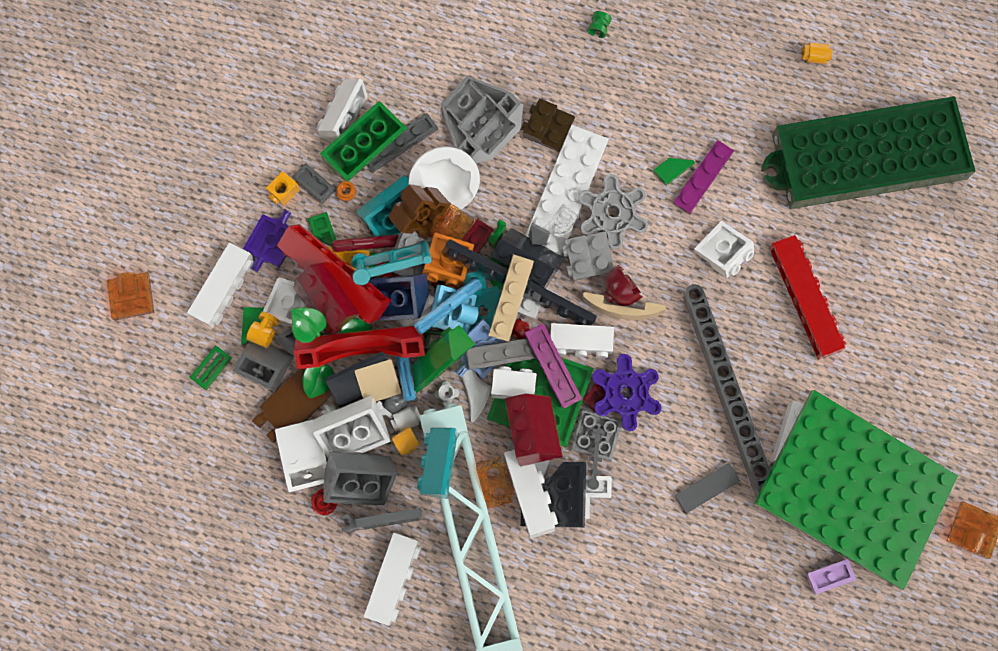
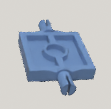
M483 319L468 333V336L475 343L472 348L504 343L505 340L488 336L490 326ZM466 354L461 357L463 364L455 371L460 377L468 370ZM495 366L472 370L481 378H484Z

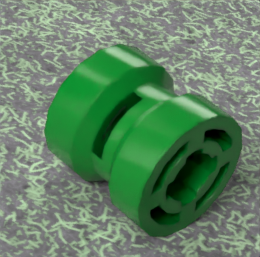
M595 11L587 32L594 36L595 32L598 31L600 32L598 38H605L607 26L610 25L612 17L603 11Z

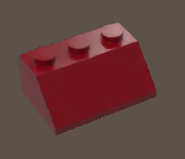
M323 262L310 265L295 279L293 288L307 308L316 309L325 316L326 327L324 331L327 335L336 334L359 314Z
M525 393L505 398L515 455L520 467L563 457L550 396Z

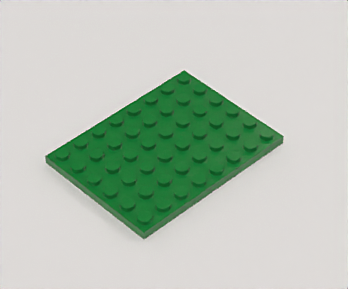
M811 390L754 504L886 582L904 590L958 475L816 390Z

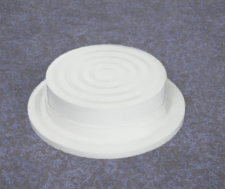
M438 147L425 152L416 160L411 168L408 184L418 185L422 188H438L450 203L444 214H450L463 209L473 200L479 188L480 176L476 163L466 152L454 147Z

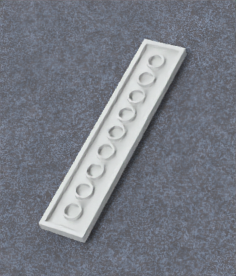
M571 125L525 236L529 237L531 224H537L550 232L548 242L543 246L562 255V245H566L565 240L569 238L582 207L578 198L579 194L583 190H589L609 141L608 138ZM523 297L518 314L535 320L541 306L537 301Z

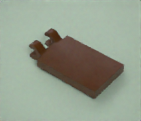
M299 369L260 406L263 412L252 420L259 428L267 421L275 427L266 435L273 443L277 441L275 429L305 422L333 395L329 389L319 396L309 398L304 392L302 382L305 369Z

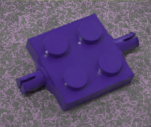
M284 209L279 219L270 218L262 214L243 247V250L254 255L256 258L250 268L251 270L258 273L263 262L270 263L278 268L283 264L287 256L282 253V250L277 245L288 228L286 222L292 214L290 211Z

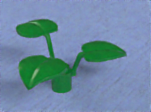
M307 307L291 309L292 333L298 341L308 343L313 341L315 337L325 335L321 331L326 327V319L320 311ZM353 318L340 329V334L371 331L372 326L361 319ZM328 365L305 368L302 378L305 394L309 398H314L328 391L330 388L325 378L333 375L334 370Z

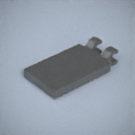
M421 508L357 519L349 515L340 517L344 522L350 521V525L347 528H342L343 532L349 534L358 530L425 520L424 512Z

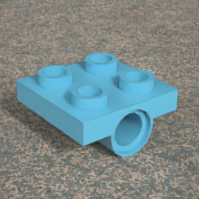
M437 285L432 310L457 290ZM471 295L432 327L446 330L448 327L454 329L460 325L468 334L470 325L474 324L478 317V308L475 307L477 295Z

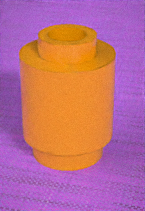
M804 44L802 60H806L807 63L826 64L827 61L831 60L833 50L830 49L829 44Z

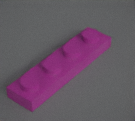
M717 140L673 204L690 215L734 150Z
M544 323L525 332L524 335L561 407L564 409L581 400L582 397Z

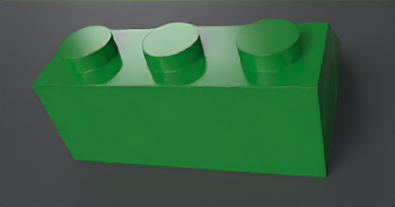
M460 325L454 329L448 327L440 334L442 337L440 340L436 338L428 345L430 349L428 351L425 349V356L416 357L418 360L412 365L413 383L416 393L437 379L475 345Z

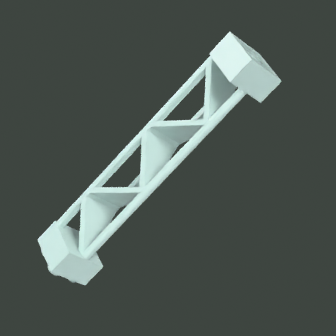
M454 403L444 406V410H426L423 412L424 415H420L424 437L426 433H430V428H456L458 436L454 459L462 444L478 507L449 487L448 494L479 514L461 550L449 499L440 498L476 651H523L462 406H457ZM481 523L498 589L464 565V560ZM467 574L500 597L483 634H481ZM501 606H503L511 639L484 646V642Z

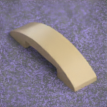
M586 292L583 293L582 301L592 309L618 319H649L664 314L666 310V305L645 302L643 310L604 304V295Z

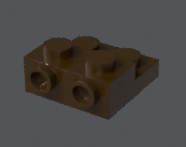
M539 98L537 103L533 102L529 111L531 113L530 119H525L521 127L523 138L560 152L575 120V116L557 109L558 105Z

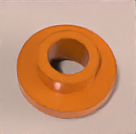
M341 182L336 188V194L340 200L350 201L356 196V187L351 182ZM349 189L350 193L345 195L343 194V190Z

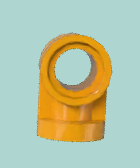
M261 312L259 315L261 322H253L248 331L247 340L268 348L275 334V329L272 326L277 327L280 321L270 313Z
M410 427L391 438L401 456L413 453L420 446Z

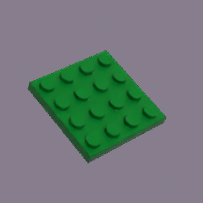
M537 358L507 363L506 367L512 368L511 371L520 372V369L532 370V373H536L534 394L550 396L560 446L566 448L593 368L562 358L582 397L581 400L563 409ZM494 398L487 420L510 428L505 399Z

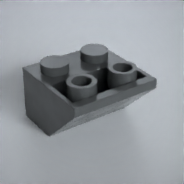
M252 343L242 353L233 372L252 383L275 392L294 357L272 345L264 348Z

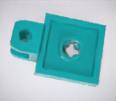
M479 271L466 274L464 283L467 284L474 278L479 279L482 287L474 293V295H477L475 307L478 308L479 312L481 311L480 307L484 306L485 309H489L486 317L478 315L476 322L470 325L469 332L481 319L491 327L500 298L498 286L488 288L485 277Z

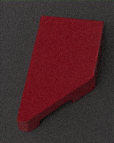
M594 383L584 396L582 403L595 412V404L605 397L604 389Z

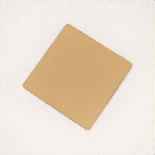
M391 359L355 370L363 399L372 395L376 402L401 394Z

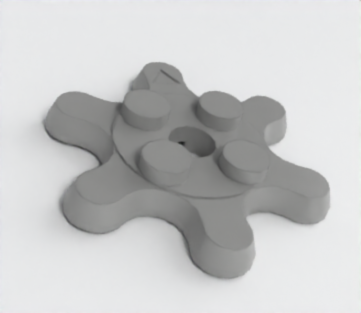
M608 174L603 181L604 190L602 193L594 194L589 190H583L579 194L580 203L588 206L591 210V217L581 224V231L585 235H592L597 230L606 231L609 246L612 249H619L623 245L622 234L626 229H633L638 233H643L648 228V222L644 218L639 217L635 212L636 205L645 199L646 193L642 188H635L629 193L622 192L619 189L618 177L614 174ZM609 207L617 209V217L608 215Z

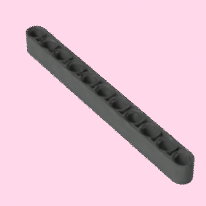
M692 284L686 289L683 300L749 481L757 498L770 472V468L705 292L700 285ZM689 292H695L698 295V299H691ZM696 311L704 312L705 318H698ZM703 330H709L712 333V338H706L703 335ZM716 349L720 356L718 358L711 356L710 350ZM717 369H724L727 373V376L720 377L717 373ZM724 389H732L734 396H726ZM732 408L740 409L741 417H735L732 414ZM740 427L748 430V437L740 435ZM748 447L756 451L754 458L748 456L746 452ZM755 467L762 469V478H758L755 476Z

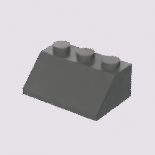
M331 452L324 474V502L385 505L398 473L391 456Z

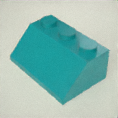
M406 176L400 177L356 211L374 237L401 233L388 216L393 210L394 205L402 202L401 192L409 185V179Z
M430 428V433H426L424 446H428L426 455L423 454L421 459V468H424L423 477L419 476L417 489L420 490L421 495L448 499L458 436L456 428Z

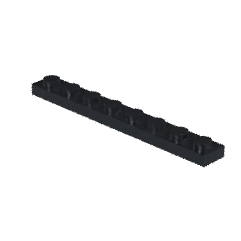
M451 239L447 241L442 250V253L446 254L447 258L459 261L466 268L477 270L485 278L496 280L502 286L504 285L508 272L507 268ZM528 280L523 294L524 298L537 301L541 307L556 311L559 316L575 321L576 325L591 326L595 322L597 315Z

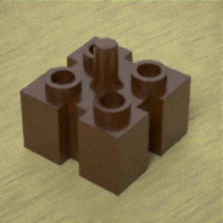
M409 184L401 192L402 202L394 205L388 217L401 233L413 234L416 231L421 235H430L438 223L436 219L438 216H443L450 203L438 188H422L418 185Z

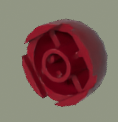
M618 264L605 277L604 285L607 291L604 294L611 303L615 301L621 306L632 305L643 298L631 277L624 274L623 267Z

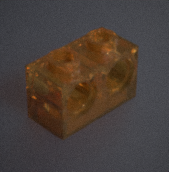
M501 456L477 462L476 471L487 509L512 503V495L515 494L513 483H508L506 475L510 474L507 462H502ZM496 468L499 470V473L492 476L488 474V470ZM501 488L505 492L502 495H495L493 491Z

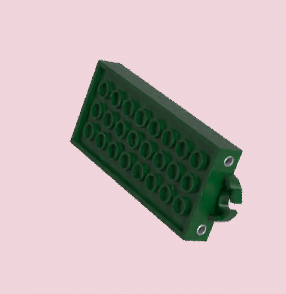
M955 96L778 125L772 134L776 151L766 156L761 166V172H765L769 168L776 171V176L765 175L762 179L770 188L786 192L789 209L967 180L976 172Z

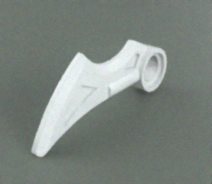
M461 357L454 363L457 369L463 364ZM467 370L461 379L468 395L470 421L473 423L485 407L491 385L481 381L474 370Z

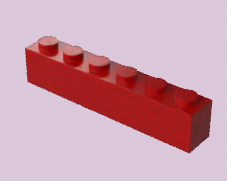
M300 224L288 226L277 245L282 250V253L298 263V267L302 270L307 269L310 265L323 262L359 312V318L368 323L379 320L391 300L370 282L364 285L356 284L353 280V272L355 270Z
M796 235L772 243L769 247L817 359L820 360L841 352L846 348L845 338L836 327L837 320L828 309V300L820 291V282L812 273V264L804 255V246L801 240H798Z

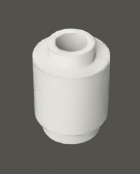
M416 405L413 407L409 406L393 414L394 419L390 420L395 432L398 430L402 432L409 427L412 429L421 422L420 413Z

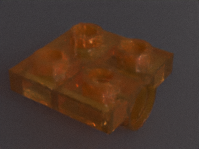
M449 202L450 205L443 216H438L436 219L438 223L431 234L425 236L433 239L436 232L462 241L475 219Z
M126 272L118 274L117 278L107 280L112 320L155 313L148 272L139 274Z
M964 501L960 502L946 542L982 558L991 559L998 539V516Z

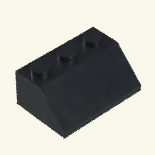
M513 228L500 239L490 256L491 261L509 269L513 254L533 260L534 263L528 280L547 289L565 259L543 245L532 244L529 237Z
M383 351L325 378L340 408L363 399L355 370L388 360Z

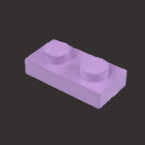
M848 559L806 573L814 595L856 580Z

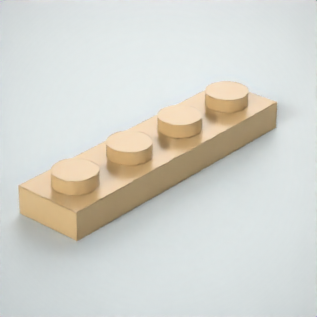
M513 254L488 336L509 342L534 263L533 260Z

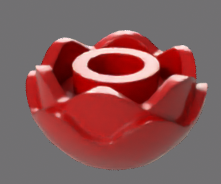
M520 317L515 320L512 334L517 340L526 339L524 333L531 330L529 323L522 321Z
M323 488L313 494L311 504L315 513L326 516L336 509L338 503L323 504Z

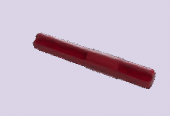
M399 234L334 240L332 242L333 252L395 247Z

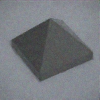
M532 223L528 236L532 244L546 245L550 232Z

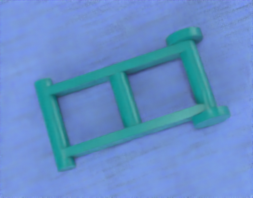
M423 240L418 244L368 257L362 253L354 255L352 258V266L356 269L353 272L354 282L358 285H364L373 276L423 263H431L432 258L428 242ZM422 252V254L397 260V258ZM389 261V263H385V264H382V265H378V266L366 268L367 266H370V265H374V264H378V263H382V262Z

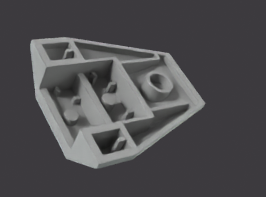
M468 75L441 104L454 147L466 152L475 163L493 159L521 129L524 105L515 95Z

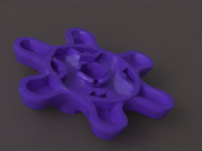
M628 354L618 356L617 371L614 374H608L601 369L594 371L592 375L593 382L600 385L605 392V397L595 404L596 414L606 416L610 412L615 411L621 416L623 429L628 432L634 431L637 427L636 416L640 411H646L650 415H657L661 412L660 402L654 400L649 395L650 386L659 379L658 372L654 369H648L642 374L636 373L632 368V359ZM624 387L629 389L631 393L628 399L621 393Z

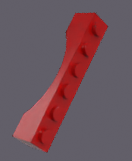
M414 326L315 337L313 341L308 343L300 342L296 339L294 346L297 369L320 367L340 358L360 354H378L382 351L384 354L402 358L425 356L423 333H418Z

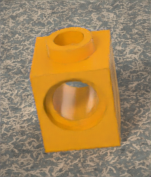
M283 171L266 187L270 194L268 198L276 205L280 203L283 206L300 190L298 184ZM280 188H286L284 193H278Z

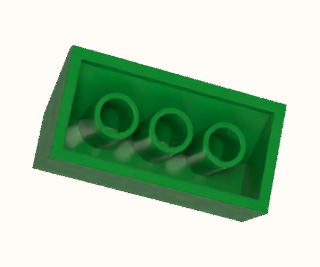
M378 101L326 147L320 155L323 162L338 177L349 182L407 130V127Z

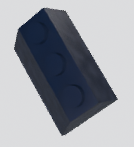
M427 274L370 278L369 282L391 300L377 321L419 319L429 296Z

